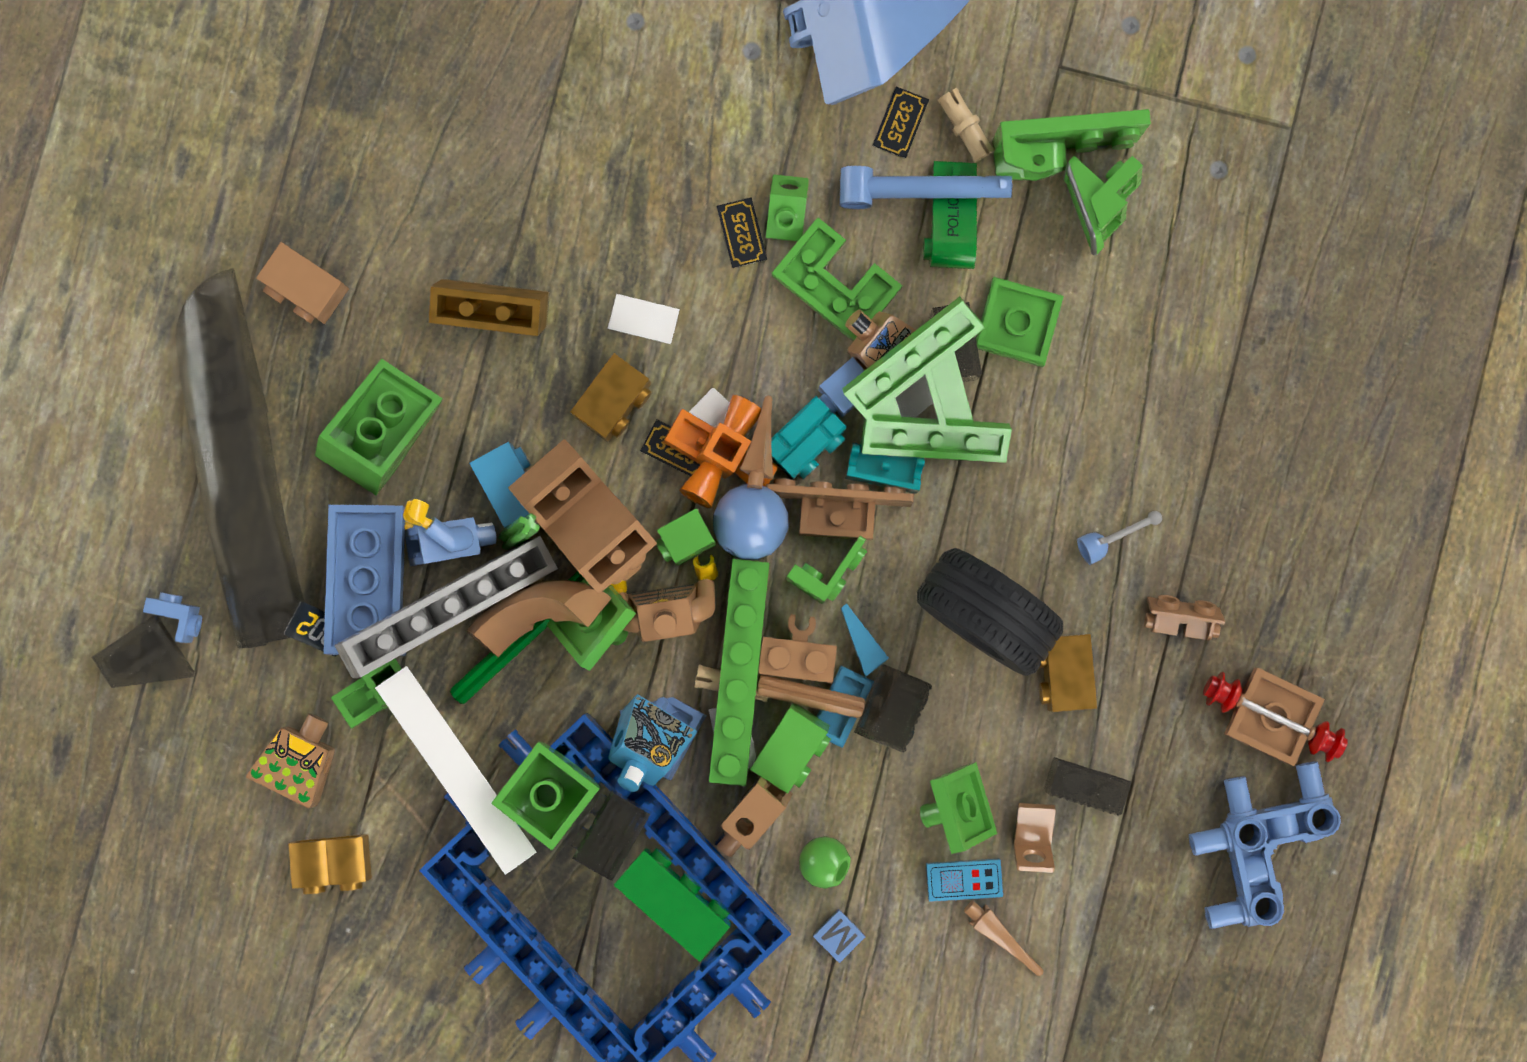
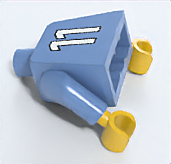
M418 499L407 501L403 518L405 520V541L410 566L480 554L481 546L496 543V532L492 522L476 525L474 517L441 522L436 517L431 519L426 517L429 504Z

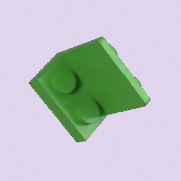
M862 536L857 538L827 584L820 581L824 575L807 563L802 568L795 564L787 575L786 580L821 604L827 598L833 602L846 584V581L841 578L846 569L849 568L854 571L867 553V550L862 547L866 539Z

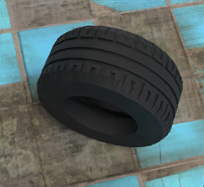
M957 548L945 551L939 558V563H936L932 568V573H929L925 578V583H922L917 590V603L947 628L1004 666L1024 676L1036 673L1042 664L1041 661H1045L1049 655L1048 651L1053 649L1056 644L1055 641H1058L1063 633L1062 619L1044 602L989 564Z

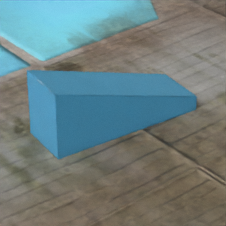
M845 604L840 609L864 677H866L888 660L889 657L850 607Z

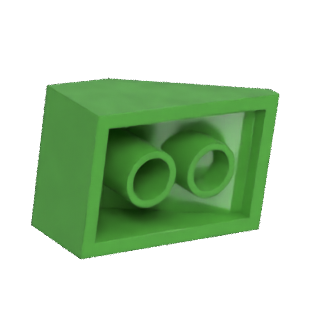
M381 359L319 435L315 456L377 496L398 469L441 404L443 398Z

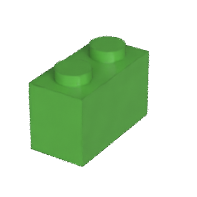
M697 508L657 529L661 537L656 540L658 549L665 561L673 560L677 566L716 546Z
M792 703L758 754L750 770L787 794L793 785L800 788L811 771L806 766L813 754L820 757L831 741V738L826 736L830 725L798 704Z

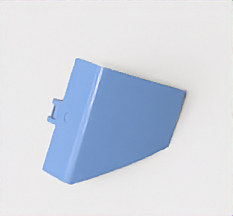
M800 0L786 7L783 10L785 20H789L792 35L789 37L790 47L805 48L813 46L824 102L834 105L887 82L935 38L970 0Z

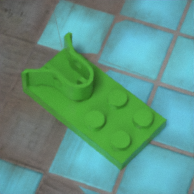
M1149 109L1000 122L992 140L993 148L995 149L993 152L995 175L1012 176V180L1037 181L1056 175L1066 169V149L1075 148L1076 152L1085 153L1098 149L1097 146L1112 145V149L1115 150L1131 148L1134 146V143L1138 142L1151 124Z

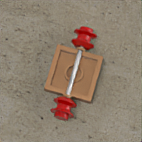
M1255 667L1243 693H1241L1240 680L1236 679L1230 684L1225 681L1224 672H1220L1217 677L1212 675L1208 679L1203 690V695L1207 697L1206 705L1210 706L1213 702L1217 701L1221 703V712L1223 713L1236 707L1224 732L1225 735L1290 766H1295L1306 740L1308 741L1310 754L1315 755L1318 751H1322L1325 753L1326 762L1332 761L1334 757L1339 759L1343 755L1348 744V739L1344 737L1345 730L1343 728L1338 729L1334 733L1329 730L1330 723L1328 721L1313 727L1325 699Z

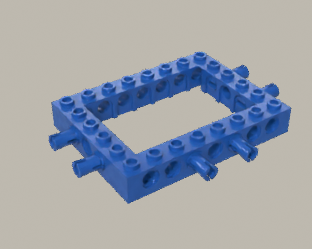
M585 713L550 747L564 755L582 769L587 766L595 775L593 779L597 783H603L619 800V807L623 811L627 809L646 830L645 834L649 839L651 837L655 838L669 853L675 866L679 864L700 885L701 889L699 892L701 894L705 892L711 899L714 898L722 904L730 913L727 919H731L737 926L721 944L630 1030L479 868L491 854L468 821L465 822L466 826L419 871L488 944L480 954L464 966L467 974L470 976L479 966H483L472 978L480 985L502 962H505L539 999L532 1008L515 1021L520 1031L531 1021H534L524 1033L527 1038L533 1039L553 1017H556L597 1062H659L673 1047L676 1048L677 1046L692 1062H711L717 1053L694 1031L695 1026L727 995L733 994L753 1018L761 1014V1008L765 1010L769 1006L771 1001L764 996L748 977L757 966L791 935V928L656 784L652 786L642 781L636 792L627 791L618 784V778L623 769L613 764L608 757L613 739L589 713ZM515 729L507 736L512 743L506 738L498 746L520 766L532 751V747ZM447 793L444 796V798L448 800L465 818V816L462 814V812L455 804L451 796Z

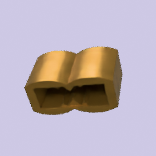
M368 834L299 840L288 844L292 889L303 888V894L326 892V885H339L340 891L362 889V882L372 879Z

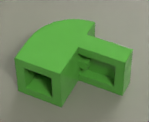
M396 658L362 676V678L331 697L351 729L379 711L388 708L375 687L402 669Z

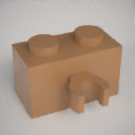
M791 614L788 619V629L793 634L792 640L763 637L758 674L833 683L837 646L808 642V636L814 632L816 627L815 617L809 618V626L806 630H798L795 627L796 615Z

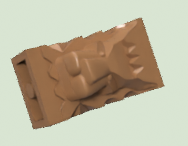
M565 439L508 487L528 513L537 516L536 521L598 594L611 584H618L621 581L629 580L641 569V564L646 559V553L657 544L638 520Z

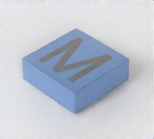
M838 909L813 934V937L840 963L865 938V935Z

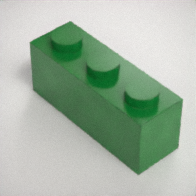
M645 847L616 880L614 886L700 962L730 928L731 922L727 919L730 913L714 898L708 902L698 893L701 889L700 885L689 875L684 873L680 877L670 868L673 862L661 850L655 848L651 851Z

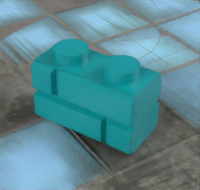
M815 396L771 438L772 460L779 464L778 466L790 479L794 480L799 475L804 480L819 466L815 459L823 451L826 450L831 454L846 440L841 434L847 427Z

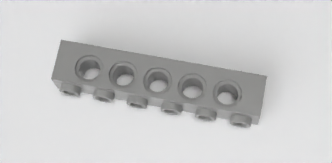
M541 536L530 539L334 646L351 677L360 678L558 568Z

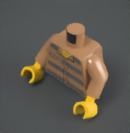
M710 555V562L703 566L700 565L698 556L693 559V566L699 580L694 584L631 594L626 593L627 581L611 584L636 612L635 616L623 630L636 633L643 642L694 634L701 622L710 618L715 611V582L713 580L718 576V570L713 555Z

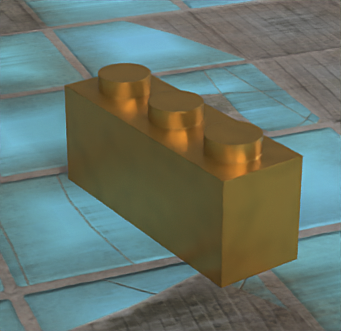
M441 279L433 284L430 289L429 323L538 336L546 328L549 292Z

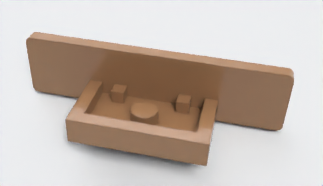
M774 479V484H766V487L774 491L780 498L802 499L799 536L856 540L859 536H862L866 540L872 541L875 505L911 507L914 502V494H906V489L901 487H884V492L869 491V486L862 484H849L847 489L832 488V483L821 481L811 482L810 487L796 486V481L790 479Z

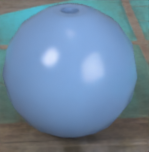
M743 484L730 489L719 500L713 515V531L720 546L731 555L739 559L759 560L771 555L782 544L789 528L788 512L782 499L771 489L762 486V490L747 488L748 484Z

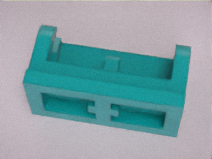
M852 444L845 479L881 487H901L906 489V492L914 494L919 492L921 474L925 465L924 458L862 454L861 444Z

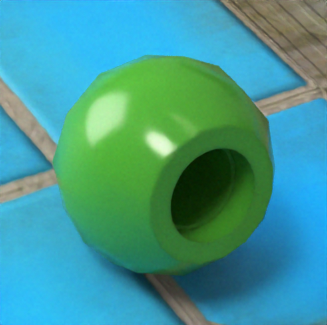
M823 836L812 839L803 847L799 858V869L803 877L812 886L826 889L837 886L844 880L850 867L851 858L847 849L840 841Z

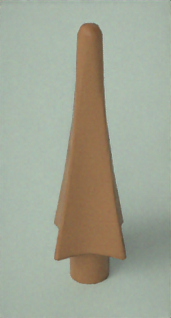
M771 396L764 398L752 442L740 468L741 471L749 475L747 488L762 490L763 479H773Z
M974 900L967 904L964 912L972 919L969 924L973 926V929L1012 954L1037 976L1043 975V969L1023 950L986 904L983 908Z

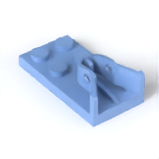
M328 505L324 654L338 655L335 644L403 608L404 506Z

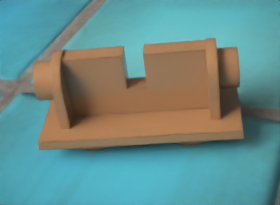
M1160 595L1158 598L1147 597L1151 613H1146L1144 627L1151 628V632L1177 636L1179 624L1183 623L1185 624L1184 637L1210 641L1212 637H1219L1220 624H1225L1220 607H1217L1214 603L1203 600L1195 601V603L1181 602L1178 598L1170 595Z

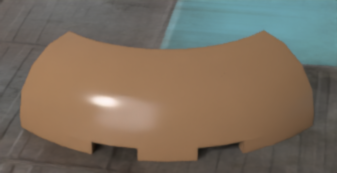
M579 581L540 582L526 586L491 605L465 631L480 645L499 657L519 637L533 630L534 623L551 618L554 622L571 621L589 627L611 600V597L605 592L598 594L591 585Z

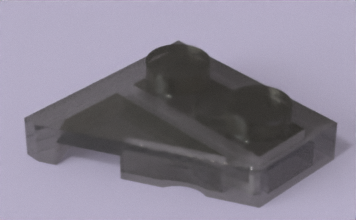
M152 616L92 657L111 688L192 678L196 675L158 616Z

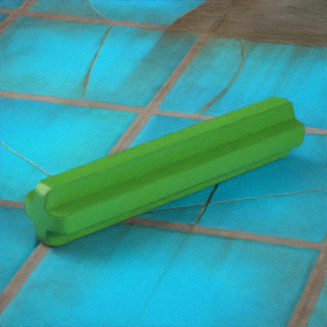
M531 513L525 518L520 516L504 529L498 537L503 541L501 547L509 550L513 546L521 545L536 534L540 528L535 523L537 516Z

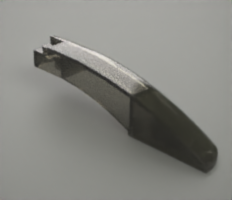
M232 268L206 279L188 297L178 318L176 349L199 489L237 648H253L267 645L269 642L291 638L285 635L284 632L300 602H304L293 557L278 484L267 416L268 408L235 271Z

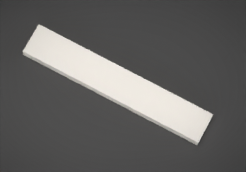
M407 666L375 687L504 874L506 875L537 853L518 824L491 804L497 794Z

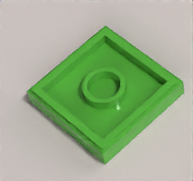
M993 277L981 318L985 329L977 334L973 348L1044 367L1064 296Z

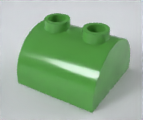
M539 741L491 804L550 850H553L598 792L600 786L564 755Z

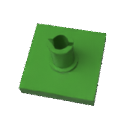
M585 578L581 581V582H583V583L589 584V583L585 580ZM609 585L603 591L611 597V600L589 627L571 621L554 622L552 619L547 624L575 661L589 671L611 644L620 645L626 640L628 632L623 629L636 614L612 585Z
M977 762L961 766L930 781L936 803L922 805L920 817L922 823L927 828L943 824L951 854L966 851L998 834Z

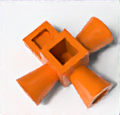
M732 395L723 424L718 423L715 427L684 409L678 413L663 443L700 464L699 468L679 490L686 498L703 507L712 508L721 477L726 479L735 473L748 484L749 475L741 471L740 468L752 441L744 436L758 421L761 413L759 406L744 397ZM772 462L773 476L779 465L775 462ZM764 478L763 486L766 487V484H769L772 479Z

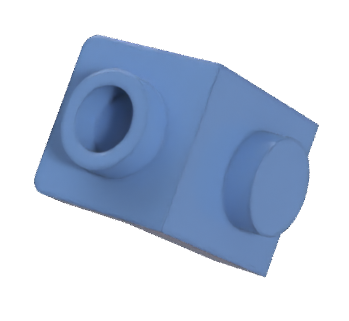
M160 592L159 599L146 597L143 612L179 619L175 641L192 643L193 637L198 636L202 625V616L198 615L200 607L182 604V596Z

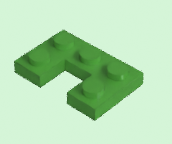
M817 217L774 269L772 276L850 340L854 341L857 336L845 326L848 318L855 311L861 310L872 319L879 311L883 312L902 289L903 285L874 263L852 291L824 269L846 243V239Z

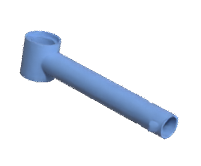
M846 166L841 168L840 206L848 209L872 207V199L1012 198V176H873V169L870 167Z

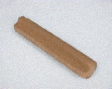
M761 675L757 682L756 693L760 696L854 718H860L864 712L865 699L768 675Z

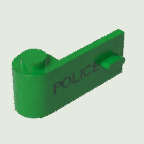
M934 161L933 176H977V163ZM933 198L931 238H924L923 260H929L930 267L974 269L977 251V198Z

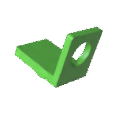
M773 175L766 238L798 241L802 237L808 178ZM791 184V185H795V186H797V187H799V188H798V189H786V188L781 187V185Z

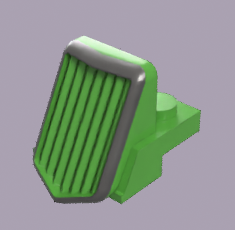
M1075 156L1067 163L1064 181L1073 200L1091 254L1094 256L1104 248V242L1125 222L1128 203L1126 199L1141 185L1143 165L1133 156L1125 163L1121 160L1118 161L1106 174L1105 177L1108 179L1106 183Z

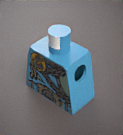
M637 694L621 712L608 756L613 764L623 769L618 778V784L623 789L631 792L638 791L642 781L654 786L671 769L697 731Z

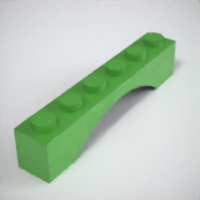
M732 559L709 775L710 783L746 786L770 564L768 562Z

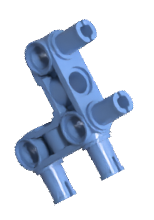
M1317 761L1295 765L1302 792V798L1298 802L1260 810L1252 808L1245 776L1223 780L1230 808L1226 821L1220 824V828L1189 834L1190 847L1195 856L1226 849L1229 854L1238 897H1236V901L1204 908L1209 928L1214 929L1238 923L1248 927L1256 925L1272 926L1282 919L1284 913L1283 893L1281 884L1275 879L1271 855L1274 854L1273 850L1277 849L1279 844L1298 840L1307 843L1328 837L1339 829L1341 823L1340 814L1333 806L1332 797H1329V794L1324 792ZM1322 809L1326 816L1325 822L1321 827L1315 828L1312 823V816L1316 810ZM1246 824H1251L1254 829L1253 838L1247 843H1242L1239 838L1240 829ZM1262 898H1268L1270 902L1268 912L1258 916L1255 911L1256 903Z

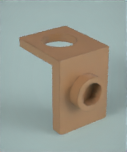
M1018 804L1013 840L1018 871L1054 872L1055 866L1051 843L1056 813L1055 805ZM1036 854L1041 856L1044 861L1034 863L1026 860L1024 856Z

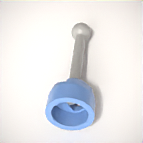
M1152 511L1148 514L1147 518L1107 537L1098 533H1089L1077 538L1079 551L1084 560L1091 565L1106 556L1108 544L1150 524H1160L1162 515L1158 511Z

